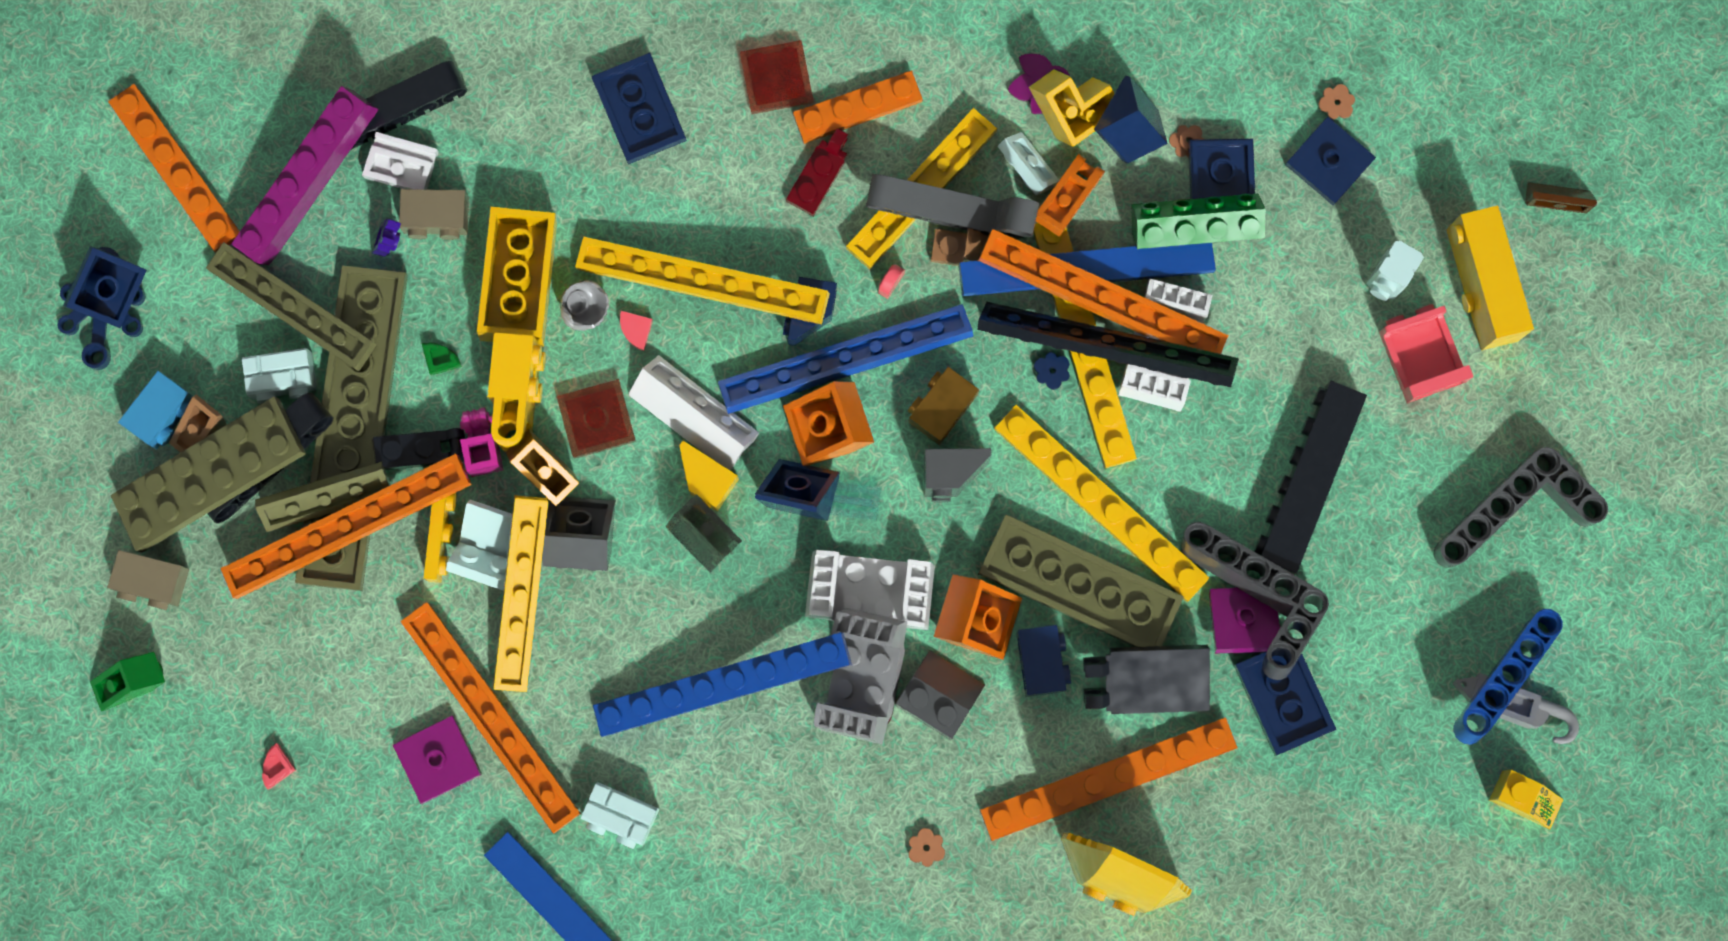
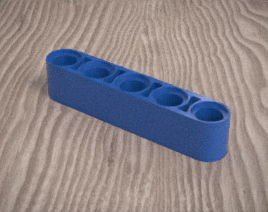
M1542 609L1524 625L1455 721L1453 732L1460 742L1469 745L1477 743L1492 729L1561 632L1563 621L1556 611ZM1538 623L1544 624L1548 629V633L1543 632L1539 628ZM1520 647L1527 648L1530 651L1531 657L1525 656L1521 652ZM1503 671L1509 672L1514 682L1506 680L1503 676ZM1485 695L1495 700L1496 707L1486 702ZM1467 720L1476 723L1478 732L1468 727Z

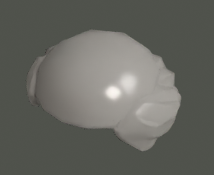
M589 280L580 281L564 290L560 299L563 321L573 330L585 331L594 329L604 321V316L607 315V310L610 306L608 295L597 283Z

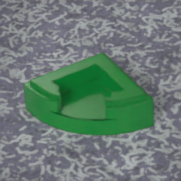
M433 342L422 343L431 376L462 367L458 357L449 348Z

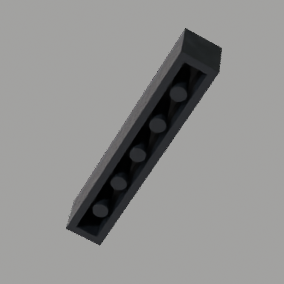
M1332 380L1325 388L1319 387L1312 404L1317 406L1313 417L1308 416L1301 430V434L1305 435L1301 447L1295 446L1289 463L1294 465L1290 476H1283L1277 493L1282 494L1278 506H1271L1265 521L1270 524L1266 536L1260 535L1254 548L1255 553L1293 575H1296L1367 397L1364 393Z

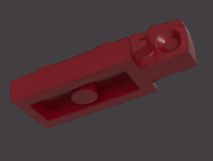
M837 128L829 143L822 140L819 146H816L786 198L787 203L813 217L815 216L845 164L847 153L842 151L848 140L847 133Z

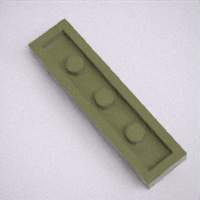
M382 462L256 499L255 508L266 532L339 511L390 486L391 483Z

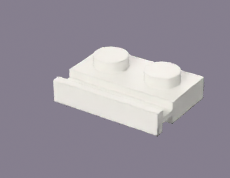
M376 132L362 176L365 179L401 189L427 190L434 169V162L439 152L436 148Z

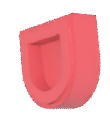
M893 264L880 282L878 294L888 299L904 276L905 269L897 264Z

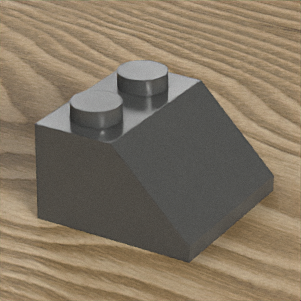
M991 448L925 449L924 497H931V502L934 503L951 502V497H957L989 464L992 455Z
M565 497L556 506L550 501L545 527L542 566L608 571L612 551L616 500Z
M929 651L895 706L947 739L952 740L985 684L934 652Z

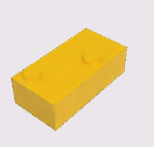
M1499 206L1460 214L1446 231L1465 293L1462 294L1463 308L1466 313L1470 312L1480 349L1482 351L1518 342L1533 331L1534 326Z
M491 207L477 324V334L480 341L493 342L494 332L532 335L538 344L544 347L557 229L555 213Z

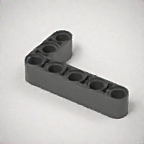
M872 174L866 207L967 231L968 228H971L986 235H989L991 230L994 229L1017 240L1033 236L1039 203L1018 197L995 201L895 177Z
M1549 447L1540 448L1520 463L1438 542L1434 549V557L1439 565L1446 568H1452L1463 563L1541 488L1575 523L1583 527L1592 526L1604 520L1608 514V504L1555 449ZM1538 456L1544 457L1548 461L1549 469L1547 472L1542 471L1537 466ZM1515 478L1523 480L1526 484V492L1524 494L1519 493L1514 488ZM1561 480H1566L1570 483L1572 487L1570 495L1563 493L1560 489ZM1493 500H1497L1503 505L1504 511L1502 516L1496 515L1491 510V502ZM1585 503L1593 506L1595 510L1593 519L1585 515L1583 511ZM1470 522L1479 525L1481 529L1479 538L1471 536L1468 532V524ZM1447 544L1456 547L1458 551L1456 560H1451L1446 556L1445 546Z
M1202 522L1190 524L1185 530L1180 545L1181 552L1188 559L1287 617L1270 644L1262 662V669L1269 678L1274 680L1286 678L1300 658L1328 609L1329 600L1326 594ZM1199 538L1204 542V545H1194L1190 539ZM1218 555H1229L1233 561L1224 562L1219 559ZM1247 571H1256L1260 574L1261 578L1253 579L1248 576ZM1283 587L1288 590L1290 595H1280L1275 588ZM1304 604L1315 605L1319 612H1309ZM1288 630L1299 631L1303 638L1295 639L1291 637ZM1281 656L1286 660L1287 664L1278 665L1272 660V657Z

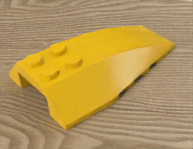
M1063 833L1061 841L1076 881L1084 886L1082 893L1094 899L1104 901L1105 897L1114 900L1112 907L1134 916L1136 911L1147 913L1190 897L1192 890L1178 877L1112 846L1097 843L1072 833Z

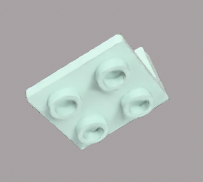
M469 500L465 508L460 541L447 562L446 571L504 591L512 514Z

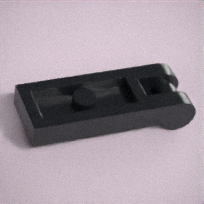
M452 428L442 431L373 437L375 464L382 462L385 470L431 466L454 454L459 455L461 461L464 462L460 441L465 439L464 429ZM449 442L451 452L441 453L440 443Z

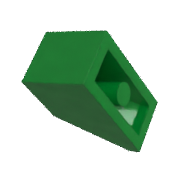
M151 652L118 661L91 680L90 684L102 712L153 691L165 683L161 664L157 661L155 653Z

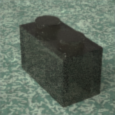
M697 494L677 511L665 526L710 573L742 542Z

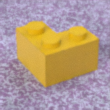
M1055 69L1029 87L1056 139L1072 147L1095 132L1094 128L1115 94L1110 84L1094 77L1077 88L1070 76Z

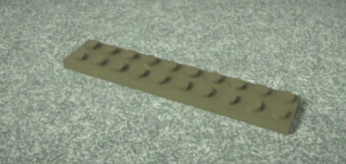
M342 266L335 317L376 343L377 346L360 371H357L329 352L322 404L334 419L332 424L316 438L310 483L375 464L372 439L373 437L385 436L408 278L405 272ZM333 513L304 521L303 528ZM370 535L298 569L295 583L363 591Z

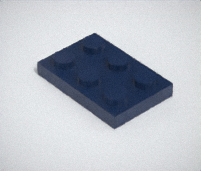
M650 53L591 76L628 165L687 141Z
M1266 652L1234 665L1274 756L1337 730L1303 654H1301L1290 674L1281 680L1271 679L1264 673L1262 662ZM1281 656L1272 657V660L1278 665L1287 664L1286 660Z

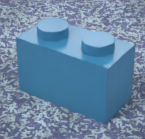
M157 371L118 423L157 450L160 445L165 446L171 440L175 432L173 428L182 418L193 395Z

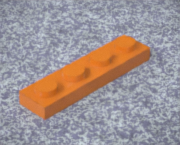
M911 70L793 112V116L802 141L805 144L833 134L837 128L840 130L848 129L923 102Z

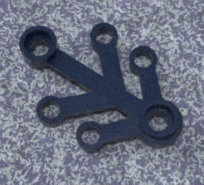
M109 247L98 248L120 257L115 250ZM73 282L61 288L60 297L62 300H66V292L71 289ZM140 287L138 289L140 296L136 301L132 302V306H139L145 301V292ZM73 310L69 315H64L58 320V329L65 335H74L79 330V324L88 316ZM127 313L122 324V331L129 337H138L143 332V324L140 320L131 317ZM93 318L92 341L84 347L81 357L83 363L89 368L102 370L111 361L110 351L105 347L107 323ZM67 320H72V329L64 330V323ZM131 322H136L138 325L134 332H128L127 330ZM98 352H102V361L94 363L93 356Z

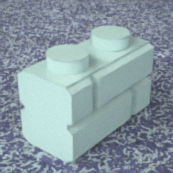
M1395 241L1384 253L1366 283L1371 288L1370 293L1383 301L1395 299L1407 287L1414 272L1424 258L1422 253L1402 241Z
M307 348L242 357L246 394L253 400L257 399L259 404L272 397L288 394L290 399H298L308 393V391L317 390L313 354Z
M597 782L581 819L587 821L585 828L600 835H604L606 830L618 835L616 842L634 849L636 843L644 845L659 812V808Z

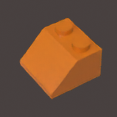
M834 381L783 405L803 466L844 456L874 443L855 382Z
M953 574L934 637L962 648L1004 660L1022 598L983 580Z

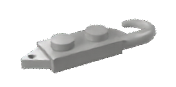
M1479 673L1476 677L1458 679L1452 684L1469 703L1488 676ZM1522 688L1519 689L1499 717L1528 729H1536L1542 726L1549 715L1562 719L1567 723L1569 731L1563 737H1553V742L1557 744L1570 743L1579 733L1578 719L1571 710ZM1485 695L1486 702L1496 707L1495 700Z

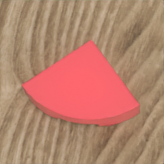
M621 311L620 325L624 336L634 347L645 351L653 320Z
M279 743L274 744L269 749L264 760L262 779L267 789L272 788L296 771Z

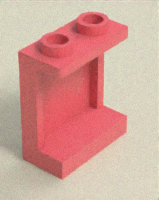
M1433 304L1416 310V316L1405 319L1404 315L1393 317L1385 321L1387 326L1379 332L1407 403L1461 385L1474 377L1470 366H1463L1444 319V314L1447 312L1445 306L1435 308Z

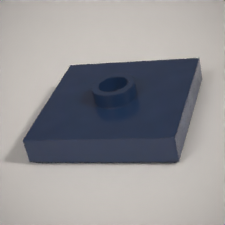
M1327 117L1285 165L1334 206L1376 157Z
M1253 138L1198 139L1188 141L1190 199L1255 194Z

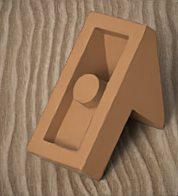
M968 228L967 233L936 229L931 262L958 266L960 262L978 261L989 235Z
M196 394L189 402L169 444L181 453L226 426L227 423L218 411Z

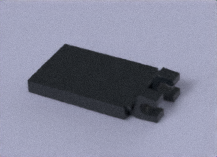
M1208 644L1109 648V654H1106V657H1083V671L1086 678H1102L1106 676V688L1083 689L1086 709H1103L1106 707V711H1110L1111 714L1210 711V648Z

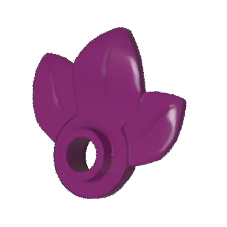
M1032 53L1019 56V63L1024 74L1011 83L1008 92L1018 100L1031 101L1030 109L1032 114H1043L1029 87L1053 69L1068 76L1070 74L1061 66H1052L1044 55Z

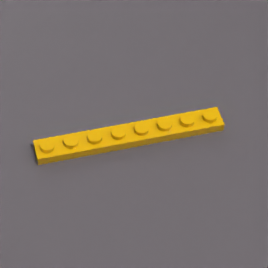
M1039 223L1035 224L1033 233L1039 250L1047 254L1074 252L1067 228L1059 237ZM1052 294L1059 318L1096 326L1091 311ZM1069 351L1105 469L1135 461L1137 457L1107 359Z
M584 236L575 265L580 271L821 325L830 293L823 289Z
M1015 405L994 428L999 435L1174 592L1184 596L1183 600L1189 602L1210 578L1019 406Z

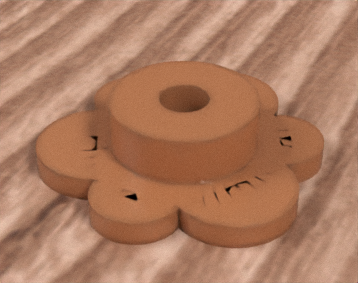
M1338 84L1334 89L1328 87L1323 91L1324 97L1320 99L1318 106L1321 111L1328 112V117L1332 120L1337 119L1338 116L1348 118L1353 112L1352 105L1355 102V97L1352 94H1348L1349 91L1345 85Z
M1185 125L1179 126L1177 133L1172 134L1169 138L1170 145L1176 148V155L1179 157L1186 155L1189 158L1188 142L1186 139H1204L1201 137L1202 130L1196 125H1192L1189 128Z
M928 828L921 829L917 836H913L909 840V845L912 847L909 851L910 860L915 863L922 862L925 867H930L933 861H941L945 856V850L941 846L943 838L940 835H934ZM924 845H929L928 851L923 849Z

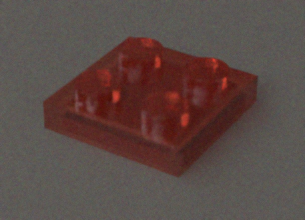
M802 40L740 51L751 114L814 103Z

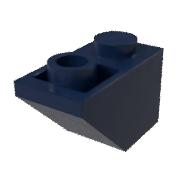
M799 277L798 284L827 290L830 296L822 325L790 317L785 318L783 335L788 336L789 345L796 346L832 321L837 283Z

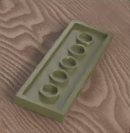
M272 397L110 496L135 551L142 553L304 456L306 453L280 399Z
M1005 515L978 575L1134 647L1162 646L1184 598L1180 594L1009 515Z

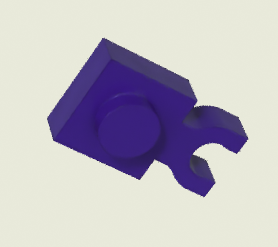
M385 219L381 222L372 254L385 257L390 253V250H396L400 239V233L397 231L400 229L401 223L390 219Z

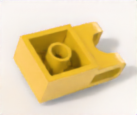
M494 332L487 397L494 404L491 425L492 438L506 452L510 447L520 445L524 440L525 433L529 429L531 431L533 429L535 403H541L543 391L542 383H539L538 374L539 371H544L546 353L542 352V346L538 344L532 335ZM516 430L514 436L507 438L510 431Z

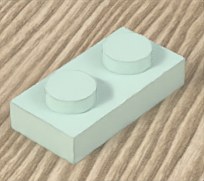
M1022 132L1005 138L998 145L1006 161L1015 168L1022 177L1026 187L1032 190L1036 196L1052 189L1059 182L1057 176Z

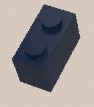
M1057 625L1018 630L1016 635L1025 697L1065 692L1067 690L1066 684H1071L1069 665H1063L1061 652L1066 651L1064 632H1058Z

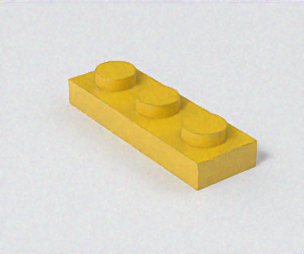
M456 493L432 504L423 578L428 582L441 583L442 575L447 576L448 574L446 567L449 556H445L446 543H451L453 525L448 524L449 511H454L456 507Z

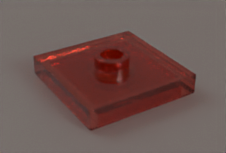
M619 379L557 396L574 459L636 442Z

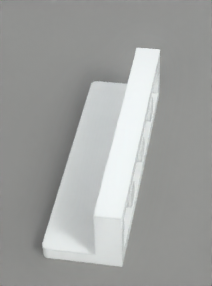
M659 355L642 368L629 392L631 398L705 455L729 470L734 467L742 452L759 435L757 430L735 413L728 414L726 407Z

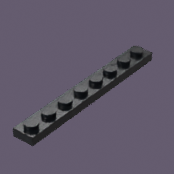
M988 301L978 320L977 330L989 332L993 335H1003L1020 339L1024 342L1038 343L1055 349H1064L1082 353L1086 356L1113 360L1121 364L1135 365L1151 371H1161L1178 375L1182 378L1205 381L1213 385L1232 387L1239 358Z

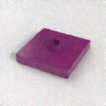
M1238 588L1210 589L1209 601L1215 654L1267 652L1280 630L1278 611Z
M450 716L393 745L415 794L422 805L482 775L454 716Z

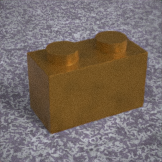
M947 367L943 374L940 371L935 373L927 385L931 390L924 399L918 396L908 409V412L912 414L909 417V423L939 446L979 393L977 387L949 367Z
M530 429L525 433L524 440L520 445L510 447L506 451L510 463L555 506L579 484L575 473Z

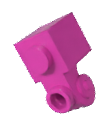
M485 407L478 410L473 409L471 412L469 410L462 412L460 428L461 430L464 429L466 434L468 433V438L461 439L460 441L466 472L471 477L504 471L499 445L492 438L490 431L492 416L489 415Z

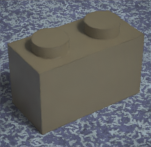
M401 189L399 223H401L400 229L404 234H408L409 238L426 239L427 234H439L442 239L457 240L459 235H468L469 196L465 190Z
M118 550L107 588L118 591L116 598L136 602L138 596L149 599L148 606L167 610L168 605L179 606L189 569L180 565Z

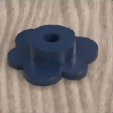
M1052 352L1048 353L1045 358L1037 359L1034 364V369L1038 373L1037 381L1040 384L1046 383L1047 387L1051 390L1058 389L1061 383L1066 382L1070 377L1067 371L1070 365L1069 360L1064 356L1057 357ZM1054 369L1055 373L1052 374L1049 370Z

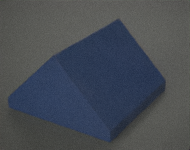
M1125 75L1094 130L1122 161L1130 163L1168 143L1159 110L1133 79Z
M90 246L63 306L121 328L147 270L102 249Z
M778 459L756 491L755 499L768 508L828 521L839 481V472L810 465L803 466L801 463Z

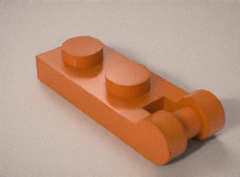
M1080 154L1071 163L1037 212L1036 222L1059 237L1105 173L1100 167L1094 168L1086 163L1087 159ZM1080 173L1081 175L1088 178L1087 181L1077 174Z

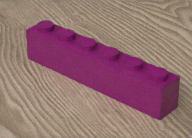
M341 86L234 239L232 245L254 262L270 265L379 109L354 90Z

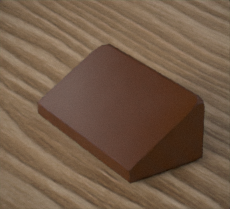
M1528 182L1525 204L1527 206L1587 214L1597 205V199L1589 190Z

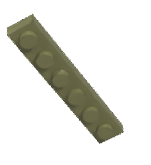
M223 242L206 267L207 270L357 371H360L377 346L376 343L225 242Z

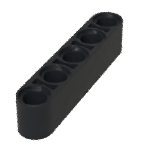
M453 61L442 62L366 98L367 101L379 110L352 149L368 142L367 138L372 137L375 139L376 132L385 134L397 128L396 125L399 123L404 125L425 115V111L428 109L431 112L454 101L453 97L458 96V98L464 96L468 89Z
M311 392L299 397L285 410L303 449L307 448L332 424L334 419L314 393ZM284 468L207 514L214 523L224 522Z

